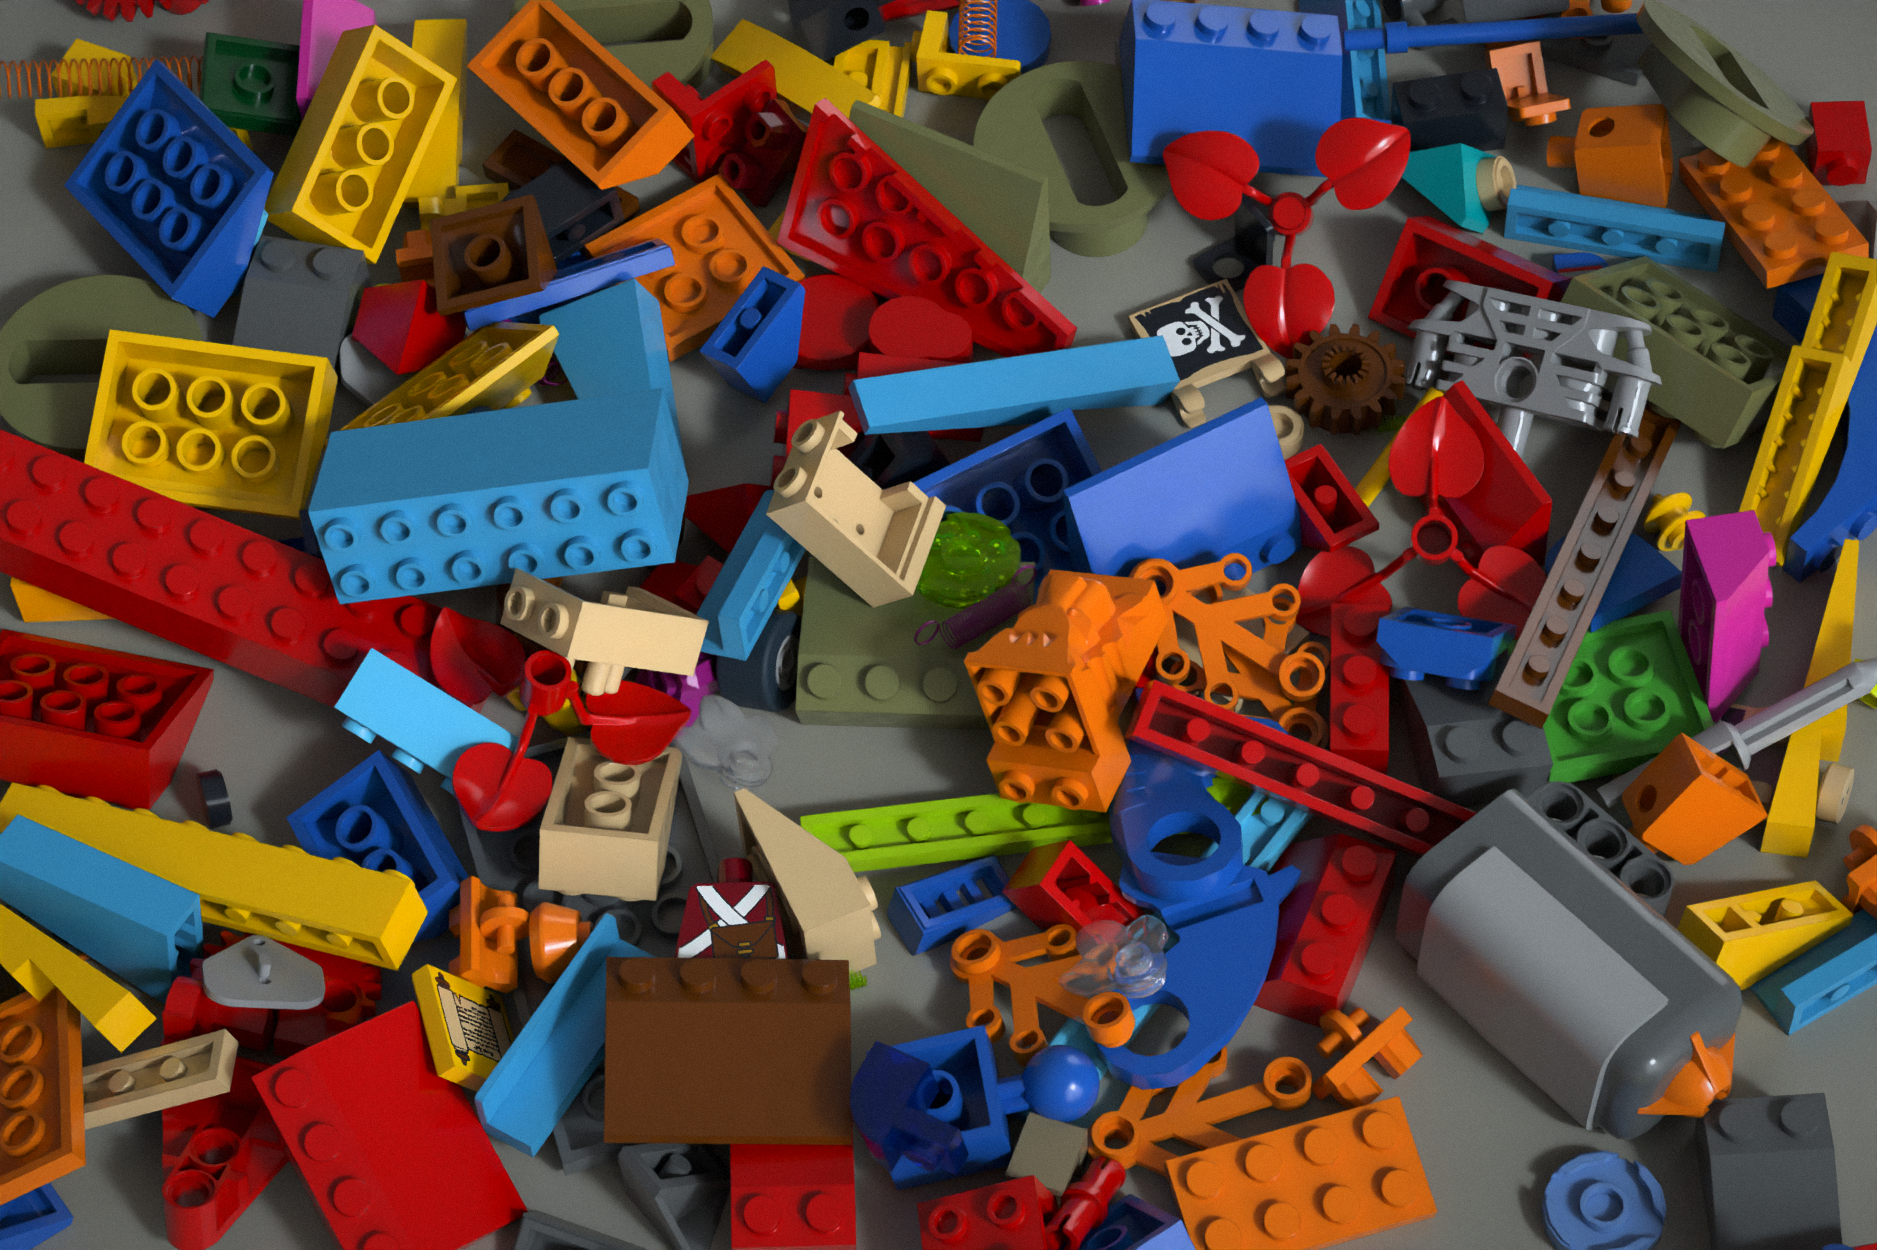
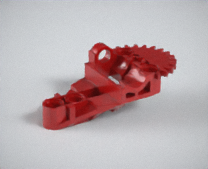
M224 930L220 933L221 945L223 947L205 943L202 946L204 959L192 958L190 961L191 977L181 975L173 982L166 999L165 1009L162 1012L164 1038L159 1046L226 1029L239 1042L238 1046L263 1052L274 1035L275 1054L290 1057L316 1043L366 1022L367 1017H375L377 1013L375 1000H381L382 984H377L382 982L381 968L373 967L375 966L373 964L274 940L321 966L325 982L323 1001L313 1008L302 1010L225 1006L212 1001L204 993L202 981L203 961L254 934L243 932V936L238 937ZM275 1018L278 1019V1024H277V1027H276V1031H275ZM236 1056L230 1092L162 1110V1169L164 1180L162 1196L166 1236L168 1242L173 1247L179 1250H205L213 1246L289 1161L251 1090V1077L273 1066L272 1064Z

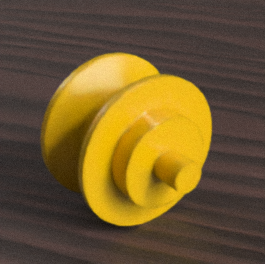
M1680 492L1663 497L1661 494H1657L1651 500L1653 505L1644 518L1643 528L1648 533L1661 532L1657 538V547L1661 551L1667 552L1683 549L1685 521L1706 516L1698 510L1688 512L1692 505V498L1688 493Z

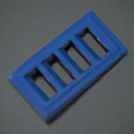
M992 855L895 887L887 908V916L910 954L915 956L947 943L965 932L973 930L1018 907L1002 892L1010 878L996 856ZM982 879L993 897L985 899L975 882ZM961 890L970 904L969 906L965 907L956 891ZM939 900L947 913L942 914L935 902Z

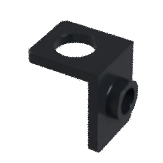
M1243 194L1241 205L1235 212V236L1196 257L1193 260V268L1208 285L1227 279L1234 292L1241 290L1245 287L1250 273L1255 268L1262 265H1273L1275 232L1272 224ZM1234 258L1243 264L1244 270L1236 277L1224 278L1214 272L1213 266L1220 259Z

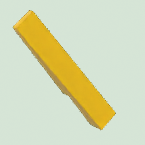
M1831 252L1801 346H1792L1739 509V512L1754 510L1763 533L1770 532L1772 534L1776 547V566L1782 567L1784 564L1789 538L1798 528L1877 324V259Z
M1845 539L1804 688L1851 663L1859 540ZM1848 704L1791 734L1766 822L1760 852L1803 858L1808 857L1815 827L1819 761H1839L1846 732Z
M0 904V964L38 1001L43 999L56 986L121 1053L157 1019L130 991Z

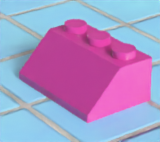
M303 0L296 94L302 121L342 32L377 25L373 9L356 0Z
M1754 510L1685 521L1678 630L1713 722L1720 720L1759 673L1761 648L1768 647L1769 632L1764 610L1771 607L1773 603L1768 567L1776 565V547L1772 534L1770 532L1763 533Z

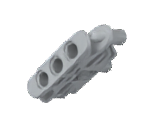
M1447 280L1442 286L1449 289L1450 292L1442 302L1437 303L1424 319L1413 320L1407 327L1417 334L1404 377L1405 385L1420 390L1425 388L1426 391L1430 387H1434L1445 394L1453 384L1463 380L1481 405L1501 409L1497 427L1521 459L1534 417L1601 432L1604 429L1619 435L1626 433L1628 437L1638 438V430L1651 385L1662 386L1661 377L1652 371L1649 350L1645 348L1643 336L1652 334V328L1647 323L1629 317L1495 288ZM1465 299L1469 300L1465 319L1461 322L1451 321L1453 313ZM1618 338L1627 339L1629 351L1626 355L1628 362L1613 357ZM1474 341L1480 343L1494 345L1495 349L1489 350L1485 348H1480L1473 346ZM1446 351L1454 355L1453 362L1444 360ZM1524 352L1543 356L1541 366L1524 358ZM1571 363L1595 367L1594 372L1571 368ZM1441 370L1449 374L1447 381L1438 379ZM1532 374L1533 383L1530 391L1525 396L1518 398L1517 387L1520 381L1525 376ZM1603 391L1613 393L1611 404L1602 398ZM1598 411L1608 412L1606 422L1596 417Z

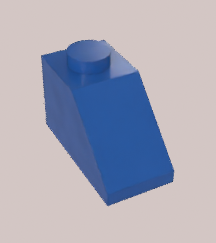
M765 266L761 268L700 349L701 354L728 385L766 404L797 362L805 288L800 283Z

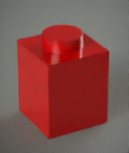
M1811 102L1808 118L1814 127V133L1805 140L1809 171L1821 185L1847 186L1850 184H1865L1872 153L1865 102Z

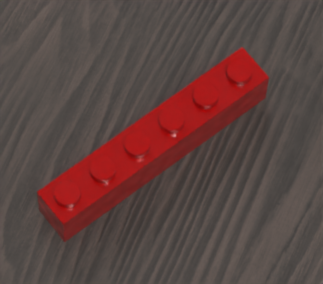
M1155 679L1145 683L1124 735L1125 738L1418 859L1477 814V812Z

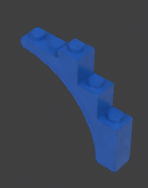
M1824 273L1778 286L1772 317L1800 344H1802ZM1877 324L1839 420L1843 448L1842 462L1837 479L1817 511L1789 538L1783 570L1798 583H1801L1816 570L1824 572L1830 568L1840 556L1845 539L1854 540L1857 538L1858 540H1863L1877 527Z

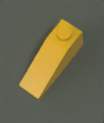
M1813 880L1688 905L1677 929L1731 975L1741 990H1745L1849 926L1854 915L1819 882Z

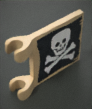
M1227 279L1128 316L1129 324L1138 339L1163 335L1180 382L1170 395L1181 421L1188 429L1206 422V416L1202 411L1205 407L1204 398L1197 388L1246 369H1253L1260 389L1266 398H1271L1285 392V384L1282 381V378L1285 377V370L1282 363L1270 352L1265 342L1262 341L1253 329L1243 305Z

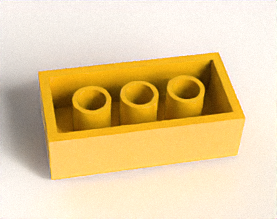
M377 25L343 31L265 203L264 209L268 213L267 220L300 241L363 250L367 265L376 264L457 78Z

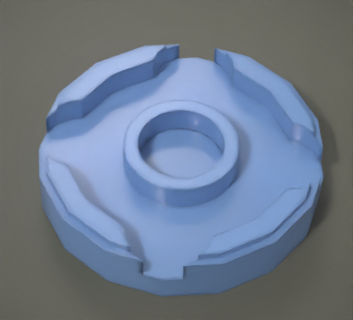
M1604 1150L1580 1153L1560 1164L1546 1186L1541 1207L1545 1234L1557 1250H1653L1661 1239L1667 1208L1662 1187L1648 1168L1635 1160L1632 1164L1626 1159L1618 1158V1153Z

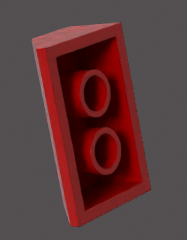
M1430 216L1407 218L1367 318L1415 339L1417 333L1409 330L1407 327L1413 320L1424 319L1437 303L1442 302L1450 292L1449 289L1442 286L1447 280L1561 302L1571 279ZM1465 299L1453 313L1451 321L1461 322L1465 319L1469 300ZM1474 341L1473 346L1480 348H1485L1489 350L1495 349L1494 345H1489ZM1525 352L1523 354V357L1528 360L1533 356V354Z
M1463 380L1453 384L1443 397L1449 401L1460 417L1474 430L1480 440L1484 451V470L1479 482L1466 495L1456 499H1448L1438 495L1440 515L1445 516L1455 525L1458 533L1456 549L1461 551L1465 559L1476 569L1483 553L1495 545H1507L1518 548L1530 555L1541 567L1545 563L1553 500ZM1426 494L1418 498L1426 508V514L1428 515Z
M1341 833L1292 843L1277 860L1272 874L1292 864L1301 870V876L1291 893L1279 905L1276 946L1266 979L1253 1004L1254 1006L1321 1028L1320 1017L1329 1009L1344 1012L1394 888L1397 851Z

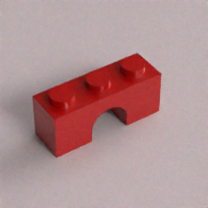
M1331 603L1328 751L1387 775L1389 756V666L1379 662L1381 646L1376 640L1379 618L1389 614V605Z

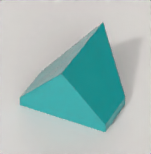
M1462 143L1410 152L1407 166L1402 175L1404 180L1459 226L1481 234L1489 226L1492 211H1487L1480 201L1476 186V168L1481 159L1496 156Z

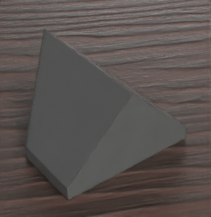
M646 1143L624 1146L618 1154V1160L626 1195L673 1250H710L731 1189V1174L726 1164L708 1144Z

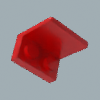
M763 60L704 100H702L694 87L689 84L684 86L669 71L652 81L653 91L674 109L695 135L672 161L696 184H700L719 174L718 168L727 154L739 153L748 140L745 137V125L754 112L765 113L772 100L777 99L775 69L767 60Z
M1030 1175L917 1203L922 1249L1048 1250L1044 1225L1048 1224L1058 1211L1057 1198L1035 1175Z

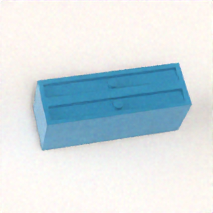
M661 388L331 432L308 514L339 604L512 583L516 568L522 569L540 579L675 563L689 479L664 389Z

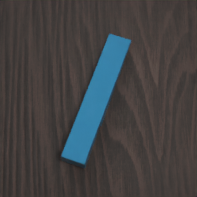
M1160 335L856 379L852 381L848 388L864 435L1036 424L1069 407L1071 410L1162 405L1178 385L1180 379L1164 337Z

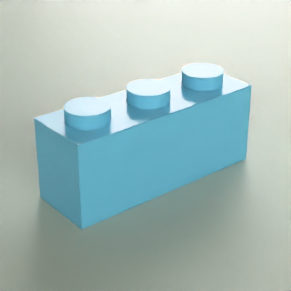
M373 648L370 649L334 707L347 716L341 725L342 727L370 744L375 736L379 735L396 746L391 757L421 774L427 765L444 775L445 779L440 787L453 795L452 776L455 764L467 749L482 743H498L514 753L519 740L517 736Z

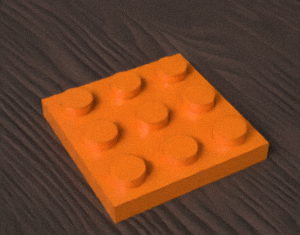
M720 173L584 245L587 260L655 238L663 240L670 246L675 265L634 278L659 301L669 362L706 343L763 266L796 282L805 278L802 271L782 247L776 243L777 241Z

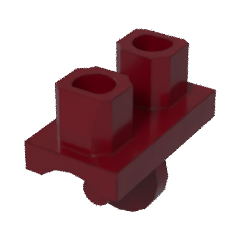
M773 99L765 113L754 112L745 125V137L748 140L739 153L726 155L718 168L719 173L732 188L741 190L754 206L766 207L787 173L796 174L808 127L792 114L785 100Z

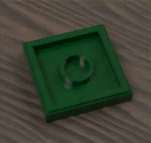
M206 32L199 99L227 127L296 137L302 123L296 99L300 45Z

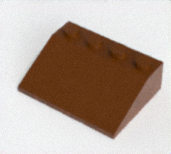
M606 957L604 1143L851 1145V1001L849 960Z

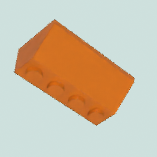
M529 0L466 65L470 71L601 190L659 174L695 136L671 106L551 0Z

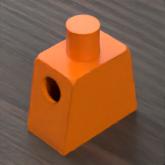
M1663 104L1587 108L1581 114L1576 137L1554 135L1549 137L1547 166L1576 169L1580 195L1667 208L1674 176L1668 111Z
M1682 732L1623 791L1621 799L1633 823V826L1627 831L1654 854L1660 850L1683 865L1697 863L1768 817L1746 773Z

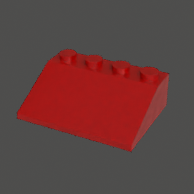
M3 629L0 632V780L30 787L47 785L59 792H63L67 796L75 798L91 796L103 801L117 803L127 809L143 808L150 810L172 782L214 680V669Z
M414 1000L316 1043L251 1077V1090L337 1250H464L521 1219L523 1213L528 1212L460 1085L437 1076L422 1016Z

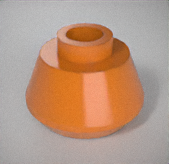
M542 902L531 911L529 939L532 964L536 976L547 983L557 982L593 932L592 921L582 922L581 914L578 910L549 902Z

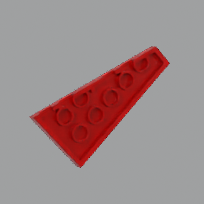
M823 98L815 103L777 238V244L889 300L904 295L922 296L932 300L944 311L962 316L970 325L974 342L1006 358L1071 349L1077 327L827 98Z

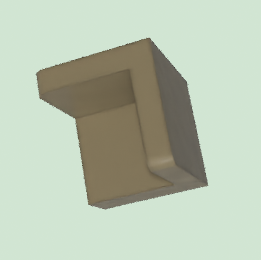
M1029 1112L1005 1173V1181L1035 1175L1053 1195L1062 1196L1068 1188L1072 1175L1081 1178L1088 1160L1087 1129Z

